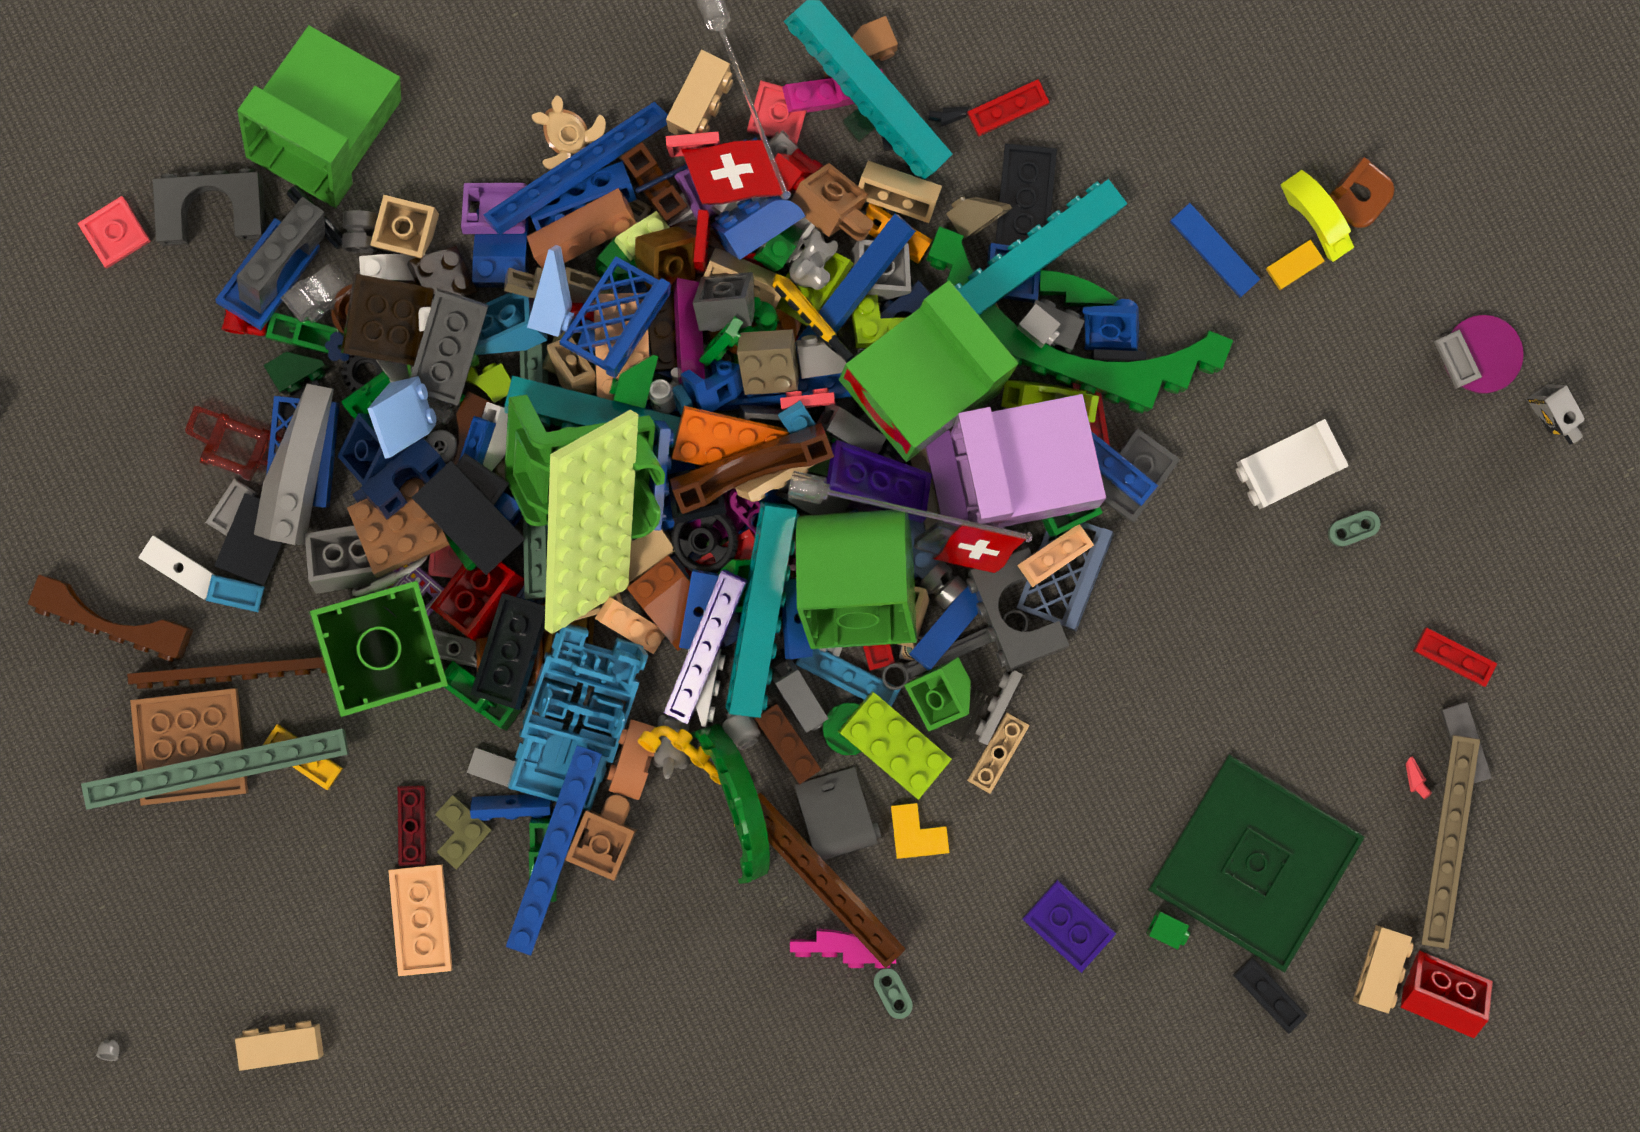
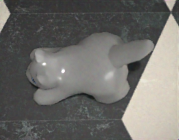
M815 230L810 238L802 240L805 244V249L791 265L790 280L796 285L819 290L826 286L830 280V273L824 269V266L836 253L838 244L835 240L826 243L821 233Z
M665 715L658 717V726H669L676 732L680 729L689 731L690 722L686 724ZM661 736L659 737L661 745L656 750L654 757H652V763L656 767L662 766L664 778L669 779L674 768L685 769L689 765L690 757L683 751L676 749L667 737Z

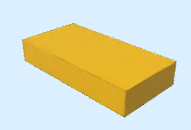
M1310 239L1268 266L1266 271L1278 289L1282 290L1325 261Z

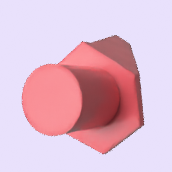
M1412 756L1406 762L1410 791H1417L1423 799H1426L1432 792L1424 784L1427 779Z

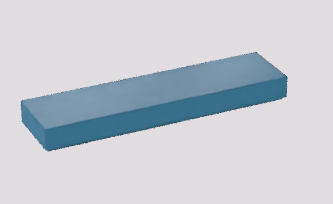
M812 649V657L798 658L795 664L864 700L873 691L891 707L900 689L890 690L886 688L881 678L834 656L828 651L823 652L819 649Z

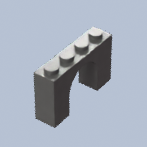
M240 169L239 173L229 174V171L219 170L214 171L213 175L203 176V173L190 172L187 173V177L163 174L161 178L153 179L156 241L162 246L189 244L187 220L189 207L196 197L209 191H219L229 196L233 205L235 236L239 240L260 239L266 231L263 177L258 172H255L254 169Z
M304 197L297 202L237 275L239 299L260 314L264 312L277 296V280L290 257L298 248L310 255L325 237L323 210Z
M836 405L826 406L816 423H822L825 433L834 439L879 454L883 449V443L886 440L883 434ZM800 476L789 479L787 484L779 488L776 496L807 515L845 513L848 505L853 500L825 490L826 487H816Z
M1029 548L1011 554L1005 566L995 573L972 569L968 573L969 578L966 579L971 594L975 593L979 603H976L978 613L981 618L985 617L989 627L986 628L987 635L991 642L996 643L999 650L996 652L998 662L1001 667H1006L1007 672L1063 651L1069 646L1060 621L1034 631L1020 632L1009 627L1000 616L998 602L1001 593L1008 587L1027 580L1017 565L1032 556Z

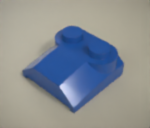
M1120 299L1113 306L1083 307L1085 350L1137 351L1139 308L1135 302L1129 299Z

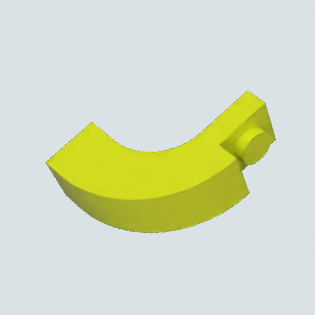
M1301 170L1280 184L1289 205L1297 209L1315 230L1329 260L1334 262L1354 248L1349 236L1351 230L1344 216L1332 198L1315 179Z

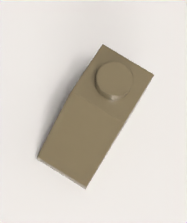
M964 196L952 203L953 209L946 214L958 233L964 236V240L978 234L1010 211L1012 207L1007 203L978 197L966 199Z

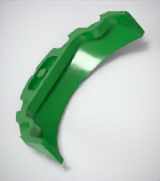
M719 724L690 733L699 740L704 753L712 758L729 806L743 852L740 858L742 877L738 878L739 884L751 882L768 874L770 850L766 823L754 783L739 750Z

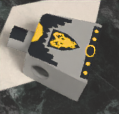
M1547 384L1526 398L1548 432L1563 435L1568 444H1573L1583 437L1577 426L1584 422L1585 418L1567 385Z

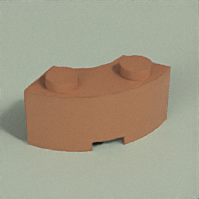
M631 719L628 729L622 730L618 742L622 744L616 765L611 764L607 779L611 780L610 792L637 800L640 799L648 776L647 772L650 762L655 753L645 750L638 743V739L644 731L651 732L655 726Z

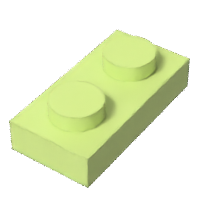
M656 211L616 236L614 242L631 261L635 258V237L670 227Z

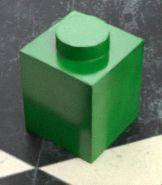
M1156 910L1146 934L1178 950L1180 945L1184 946L1186 944L1190 931H1187L1189 925Z

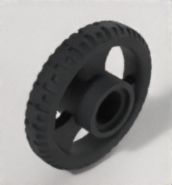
M723 513L701 518V527L693 530L688 540L682 538V532L687 522L674 524L671 536L673 551L679 562L688 570L692 571V569L716 573L736 556L739 536L736 525H734L733 520L728 514ZM717 519L724 525L727 531L728 547L720 545L722 541L721 533L713 526ZM702 533L706 534L709 538L708 547L701 542ZM692 551L700 555L710 552L715 557L716 563L710 565L699 564L689 556Z

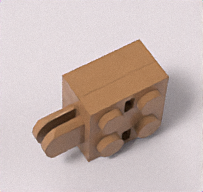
M830 163L801 181L791 202L801 208L805 218L828 237L842 229L856 241H862L866 239L873 227V221L860 212L869 194Z
M612 795L607 798L600 814L586 810L565 860L614 881L619 874L637 831L624 824L630 811L628 799L623 795Z

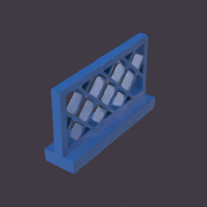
M615 256L567 329V332L559 341L560 345L606 370L607 375L616 379L671 294L670 283L662 278L658 280ZM617 266L628 272L629 279L614 282L612 274ZM645 281L653 285L649 292L637 295L634 283ZM631 284L634 296L618 299L616 287ZM613 289L615 300L600 303L598 297L600 292ZM635 301L637 306L636 312L623 316L620 305ZM617 305L620 317L604 320L602 309ZM599 310L601 322L586 325L584 319L586 313ZM622 323L623 332L621 335L609 338L606 326ZM603 327L606 339L590 342L588 330ZM585 332L587 343L575 345L569 341L574 333ZM607 344L609 353L604 361L594 356L593 347Z
M274 396L267 473L276 455V445L280 446L277 440V432L283 427L288 428V423L292 419L291 416L285 421L280 415V402L291 403L296 409L297 405L295 403L298 404L300 398ZM331 402L313 506L330 507L340 403ZM278 419H280V421L282 422V424L279 427Z

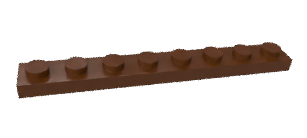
M318 657L127 674L128 684H137V689L153 688V683L163 682V687L179 686V681L189 680V684L194 685L205 684V678H216V682L232 681V676L242 675V680L258 679V674L268 673L269 678L285 677L284 672L295 671V676L311 675V669H321V674L327 672L323 658Z
M760 792L758 798L766 823L769 843L874 957L887 968L906 950L905 947Z

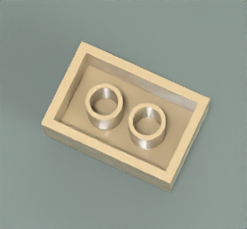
M701 49L666 118L669 132L675 135L708 133L710 129L708 122L711 116L716 117L722 105L719 102L722 94H727L733 84L730 63Z

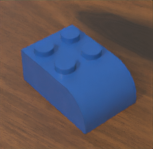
M782 196L755 197L739 201L737 203L738 207L730 212L724 211L716 216V221L710 225L724 249L740 260L804 218L805 214L798 205Z

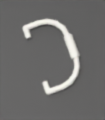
M427 556L416 560L397 573L393 572L371 583L369 587L353 588V596L360 597L373 591L378 592L399 582L400 578L421 566Z

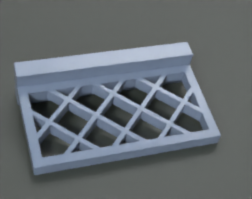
M1086 522L1080 524L1083 530L1088 529L1096 532L1092 542L1094 546L1090 548L1088 555L1086 556L1085 552L1082 553L1085 559L1083 567L1073 571L1068 563L1067 566L1070 573L1057 579L1054 574H1051L1052 581L1041 586L1037 584L1035 585L1036 588L1030 590L1031 585L1027 580L1017 609L1053 623L1060 621L1061 626L1075 632L1077 631L1114 536L1113 531ZM1047 531L1039 550L1054 541H1049L1050 537ZM1081 572L1077 581L1075 574ZM1072 576L1076 584L1073 592L1063 596L1058 582ZM1055 584L1061 597L1046 603L1041 589ZM1038 591L1044 605L1035 609L1024 606L1027 596ZM1068 597H1071L1070 602H1069V604L1067 605V602H1066L1065 599L1068 598ZM1063 601L1066 607L1063 620L1053 617L1048 606ZM1046 608L1048 614L1040 612L1039 610Z

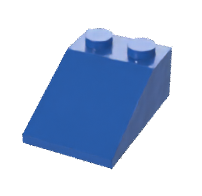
M477 209L478 220H479V209ZM530 216L526 218L525 232L523 234H501L500 236L498 234H475L472 282L476 287L504 288L505 275L508 268L529 274V242L527 236L529 235Z

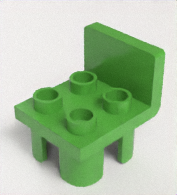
M526 394L509 397L504 473L505 480L509 482L508 486L525 521L532 526L548 525L550 454L605 423L581 427H565L557 431L546 432ZM650 415L638 417L636 462L633 463L635 481L631 539L641 538L651 533L659 524L661 515L660 507L648 486L650 475L656 485H662L665 481V473L653 453L655 424Z

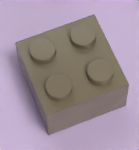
M793 329L740 333L737 355L745 395L798 391L800 369Z

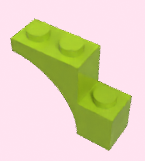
M492 363L482 369L483 374L481 375L478 374L475 367H470L466 380L467 383L477 386L487 393L495 405L506 402L511 377L502 363L499 365Z

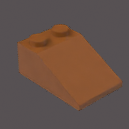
M667 555L628 586L627 589L677 651L682 649L679 648L690 581L673 559ZM701 607L695 608V611L698 613L704 611Z

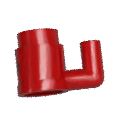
M225 309L221 330L234 334L265 336L269 320L263 329L259 330Z

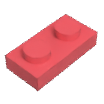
M828 388L812 390L813 395L803 396L802 391L787 392L785 398H780L781 409L786 410L798 401H801L805 408L836 405L834 392L829 393Z

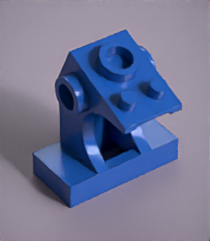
M714 359L710 363L712 375L707 379L700 378L690 369L681 374L683 386L692 401L693 408L712 412L729 401L736 399L744 389L739 364L722 359L719 361Z

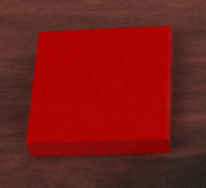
M699 209L694 267L697 274H704L707 268L710 217L708 210Z

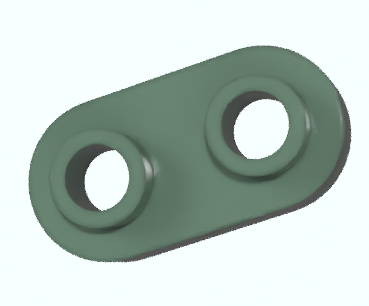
M1372 511L1354 514L1332 523L1328 529V538L1333 545L1338 547L1350 545L1375 535L1380 529V519ZM1362 520L1368 521V529L1361 527ZM1338 529H1342L1345 532V536L1342 539L1337 536Z
M881 968L874 976V986L887 1012L896 1019L907 1017L912 1011L913 1004L898 973L892 968ZM885 976L891 977V984L884 985L882 978ZM896 1000L904 1002V1006L901 1009L894 1007Z

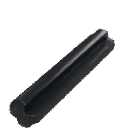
M297 185L291 187L287 192L288 197L295 204L302 197L314 204ZM324 215L325 237L336 249L342 248L343 235Z

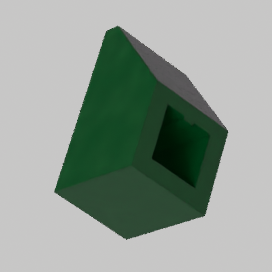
M285 352L263 365L279 392L284 395L289 394L290 396L303 388L302 385L310 380L314 382L324 377V371L329 369L328 364L322 360Z

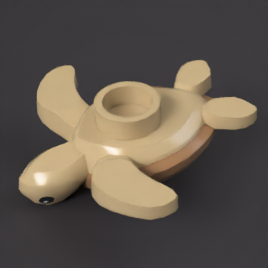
M555 96L551 103L552 108L548 109L545 114L537 112L532 115V120L535 123L543 125L544 135L549 146L558 153V155L552 158L544 159L542 161L543 166L551 170L585 148L587 144L603 136L606 129L604 117L599 115L593 126L587 130L583 119L574 112L563 109L562 98Z

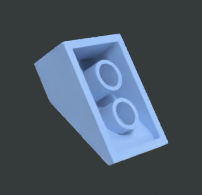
M555 245L548 249L527 328L559 337L564 331L567 332V329L573 322L574 313L570 312L572 302L561 246Z
M419 376L389 383L367 408L385 459L394 456L428 435L436 425L435 412L429 407L427 401V388L423 383L421 384Z

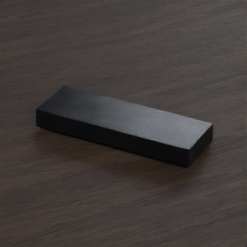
M1253 957L1249 958L1233 974L1237 981L1288 1034L1308 1016Z

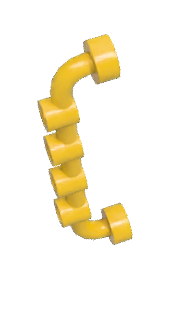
M658 726L651 732L644 731L639 737L638 743L645 750L655 753L661 745L659 737H667L676 749L687 754L694 765L703 768L710 774V778L715 783L721 785L716 767L709 760L711 757L704 753L701 746L696 749L690 744L693 736L688 731L680 729L676 732L669 726Z

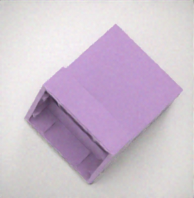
M1083 394L991 412V408L987 407L958 413L950 435L971 524L1004 530L1006 526L1099 508L1106 499Z

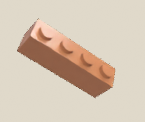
M617 188L528 235L527 239L534 259L543 269L548 249L553 246H561L565 263L619 235L637 224L629 202L620 189Z

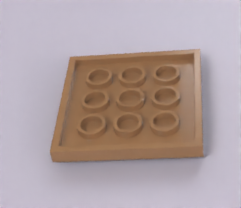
M238 688L130 700L137 772L244 749ZM247 776L140 798V804L150 805L248 793Z

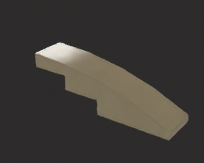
M537 267L535 274L532 275L508 268L505 275L504 291L535 298L543 269ZM565 267L571 302L585 303L601 278ZM613 289L603 290L600 294L613 293Z

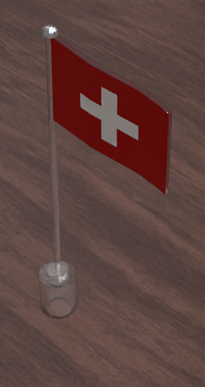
M696 0L707 29L720 32L761 137V140L733 141L702 149L681 148L701 203L719 205L755 197L781 196L782 199L787 200L791 197V192H787L724 31L731 20L724 0Z
M794 471L790 481L788 497L821 504L823 499L827 500L828 496L831 495L960 524L951 533L943 549L933 556L932 559L995 573L1005 566L1011 554L1025 540L1030 542L1033 538L1029 531L1028 534L833 491L830 490V484L826 483V478Z

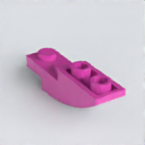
M833 78L791 83L782 87L788 113L807 110V113L855 104L850 97L842 92L841 87Z
M816 929V939H790V952H795V957H811V952H822V957H838V953H843V963H848V968H864V963H875V968H885L854 934L848 932Z

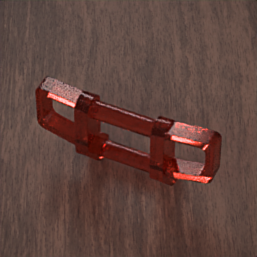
M195 406L188 420L185 432L207 444L201 454L200 463L207 466L212 464L242 476V479L251 481L260 464L267 466L268 461L262 460V457L270 439V430L265 428L260 430L231 419L228 414L222 412L218 414ZM200 413L218 418L209 440L193 431L194 424ZM226 428L257 439L251 458L246 466L215 455ZM277 436V440L281 442L283 438Z

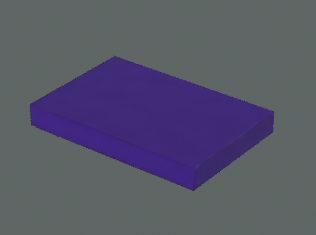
M1058 880L1050 886L1022 918L1081 973L1116 935L1108 925Z

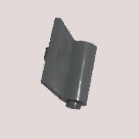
M855 767L806 781L800 785H794L812 847L823 860L878 844L877 839L881 838L877 822L873 824L871 822Z

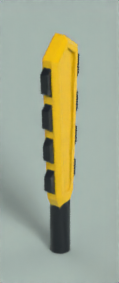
M776 274L772 284L775 291L788 302V305L793 310L798 312L800 317L812 327V330L832 346L846 363L852 360L854 355L839 340L833 327L823 319L822 314L812 306L811 301L801 293L800 288L789 278Z

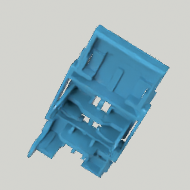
M569 624L560 629L559 633L556 632L551 646V653H545V663H542L523 720V729H520L519 732L523 742L519 743L515 755L516 760L507 786L509 789L557 802L576 746L581 745L603 753L583 808L584 810L591 811L599 784L603 781L607 769L606 763H613L622 730L625 728L639 686L638 679H635L636 673H639L640 670L644 671L649 655L642 645L618 637L613 650L586 643L585 639L589 634L588 629ZM578 682L583 683L578 702H571L574 691L571 685L577 686ZM588 685L594 686V692L590 693L587 705H583ZM621 700L627 701V702H626V705H625V708H624V711H623V706H624V704H623V702H622ZM567 710L574 712L568 730L562 729L564 723L545 718V715L564 719ZM532 711L538 712L540 716L532 714ZM579 714L583 715L582 722L584 726L611 733L612 737L583 728L580 729L579 734L574 733L573 730L578 722Z

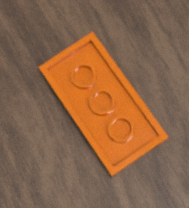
M684 406L671 458L707 466L787 436L789 432L781 427Z

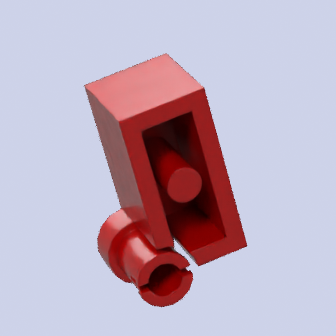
M796 149L792 155L778 153L771 162L781 189L787 194H795L801 181L824 167L816 159L812 160L800 149Z

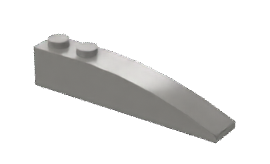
M312 384L306 385L264 479L254 535L292 545H305V533H308L334 389Z

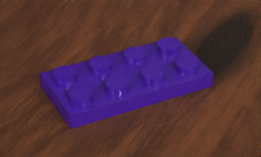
M839 440L832 444L834 457L830 459L825 490L881 510L907 509L909 519L919 523L926 519L932 473Z

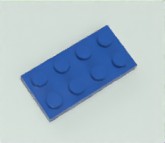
M274 218L215 299L218 305L259 330L263 329L320 250V245H317L310 255L299 248L296 250L278 277L277 296L262 314L239 299L237 275L279 226L281 221Z

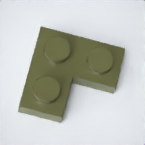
M452 795L435 814L454 832L437 853L457 870L493 829L482 820L472 819L470 808L455 795Z

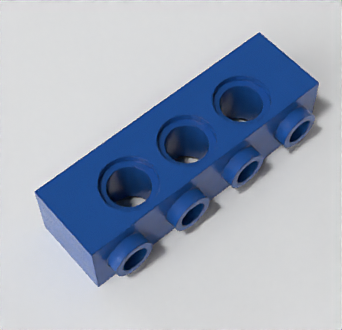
M623 161L596 171L530 215L536 230H540L617 188L620 189L628 202L637 200Z

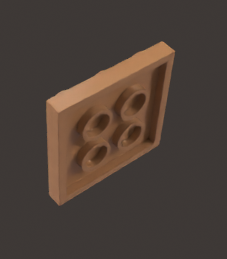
M412 478L404 482L400 492L407 501V504L388 520L368 499L347 507L376 578L450 545L445 532L411 498L425 485L424 481L419 478Z

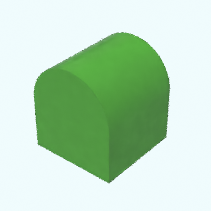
M907 509L798 517L796 526L797 610L811 649L917 643L914 560Z
M418 581L309 611L336 706L341 717L448 686Z

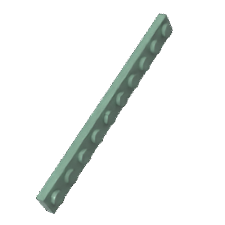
M547 341L528 350L520 351V378L548 384V371L542 369L548 353ZM544 427L546 432H549V427ZM523 517L525 600L546 599L548 525L532 526Z
M343 728L82 783L81 786L85 807L88 810L349 755V750Z

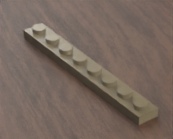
M1452 735L1423 926L1422 945L1449 949L1480 739Z

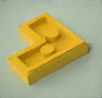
M917 803L891 806L897 859L949 853L946 826L920 829Z

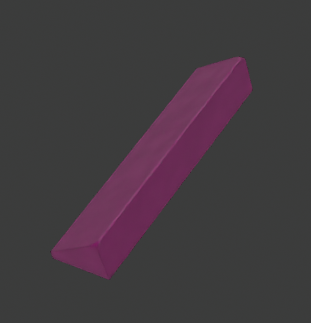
M676 278L673 283L678 385L682 384L683 386L681 374L689 369L700 378L705 379L704 364L699 361L704 352L703 332L699 331L693 306L699 282Z

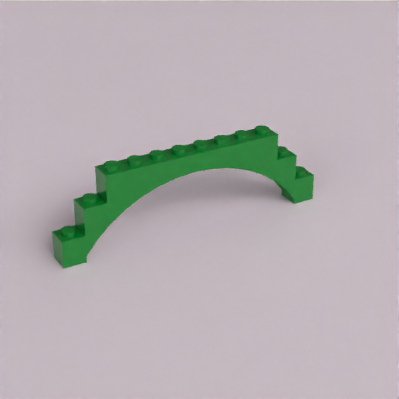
M939 226L926 261L931 262L930 266L942 271L945 268L949 269L946 282L950 281L954 286L961 283L963 286L970 281L967 277L973 273L962 245L964 236ZM995 304L979 315L1019 363L1017 366L1020 367L1021 364L1031 367L1030 371L1041 376H1045L1046 373L1055 376V381L1064 385L1076 383L1081 385L1079 390L1086 391L1088 394L1094 395L1095 391L1105 396L1104 400L1114 404H1119V402L1129 405L1128 409L1141 414L1153 408L1161 385H1164V390L1174 394L1187 390L1196 365L1199 366L1198 369L1208 374L1221 371L1233 342L1230 338L1208 331L1203 335L1202 340L1170 355L1134 362H1104L1064 353L1047 344L1040 348L1017 329L1018 326L1006 317Z

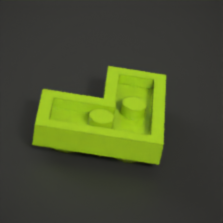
M866 295L852 313L856 348L869 347L906 319V317L881 319L878 296Z

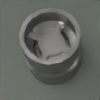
M361 210L343 212V228L347 230L342 237V249L344 251L355 253L377 251V248L370 246L378 214Z
M940 561L918 583L927 590L928 594L933 593L935 595L934 600L944 610L968 586L958 575L953 576L952 569L943 561Z

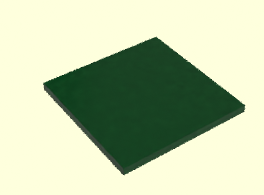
M1228 754L1147 890L1285 973L1365 836Z

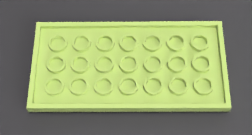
M632 410L623 413L550 454L545 630L551 634L568 626L579 617L586 615L600 604L605 603L609 596L613 597L628 587L635 481L633 463L636 462L638 414Z

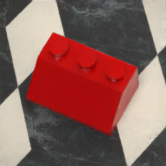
M502 561L487 575L478 567L475 570L469 571L462 564L430 608L464 635L476 642L477 638L485 637L490 631L501 594L505 593L516 597L524 586V578Z
M1419 950L1403 987L1400 1008L1475 1038L1489 1021L1493 981Z

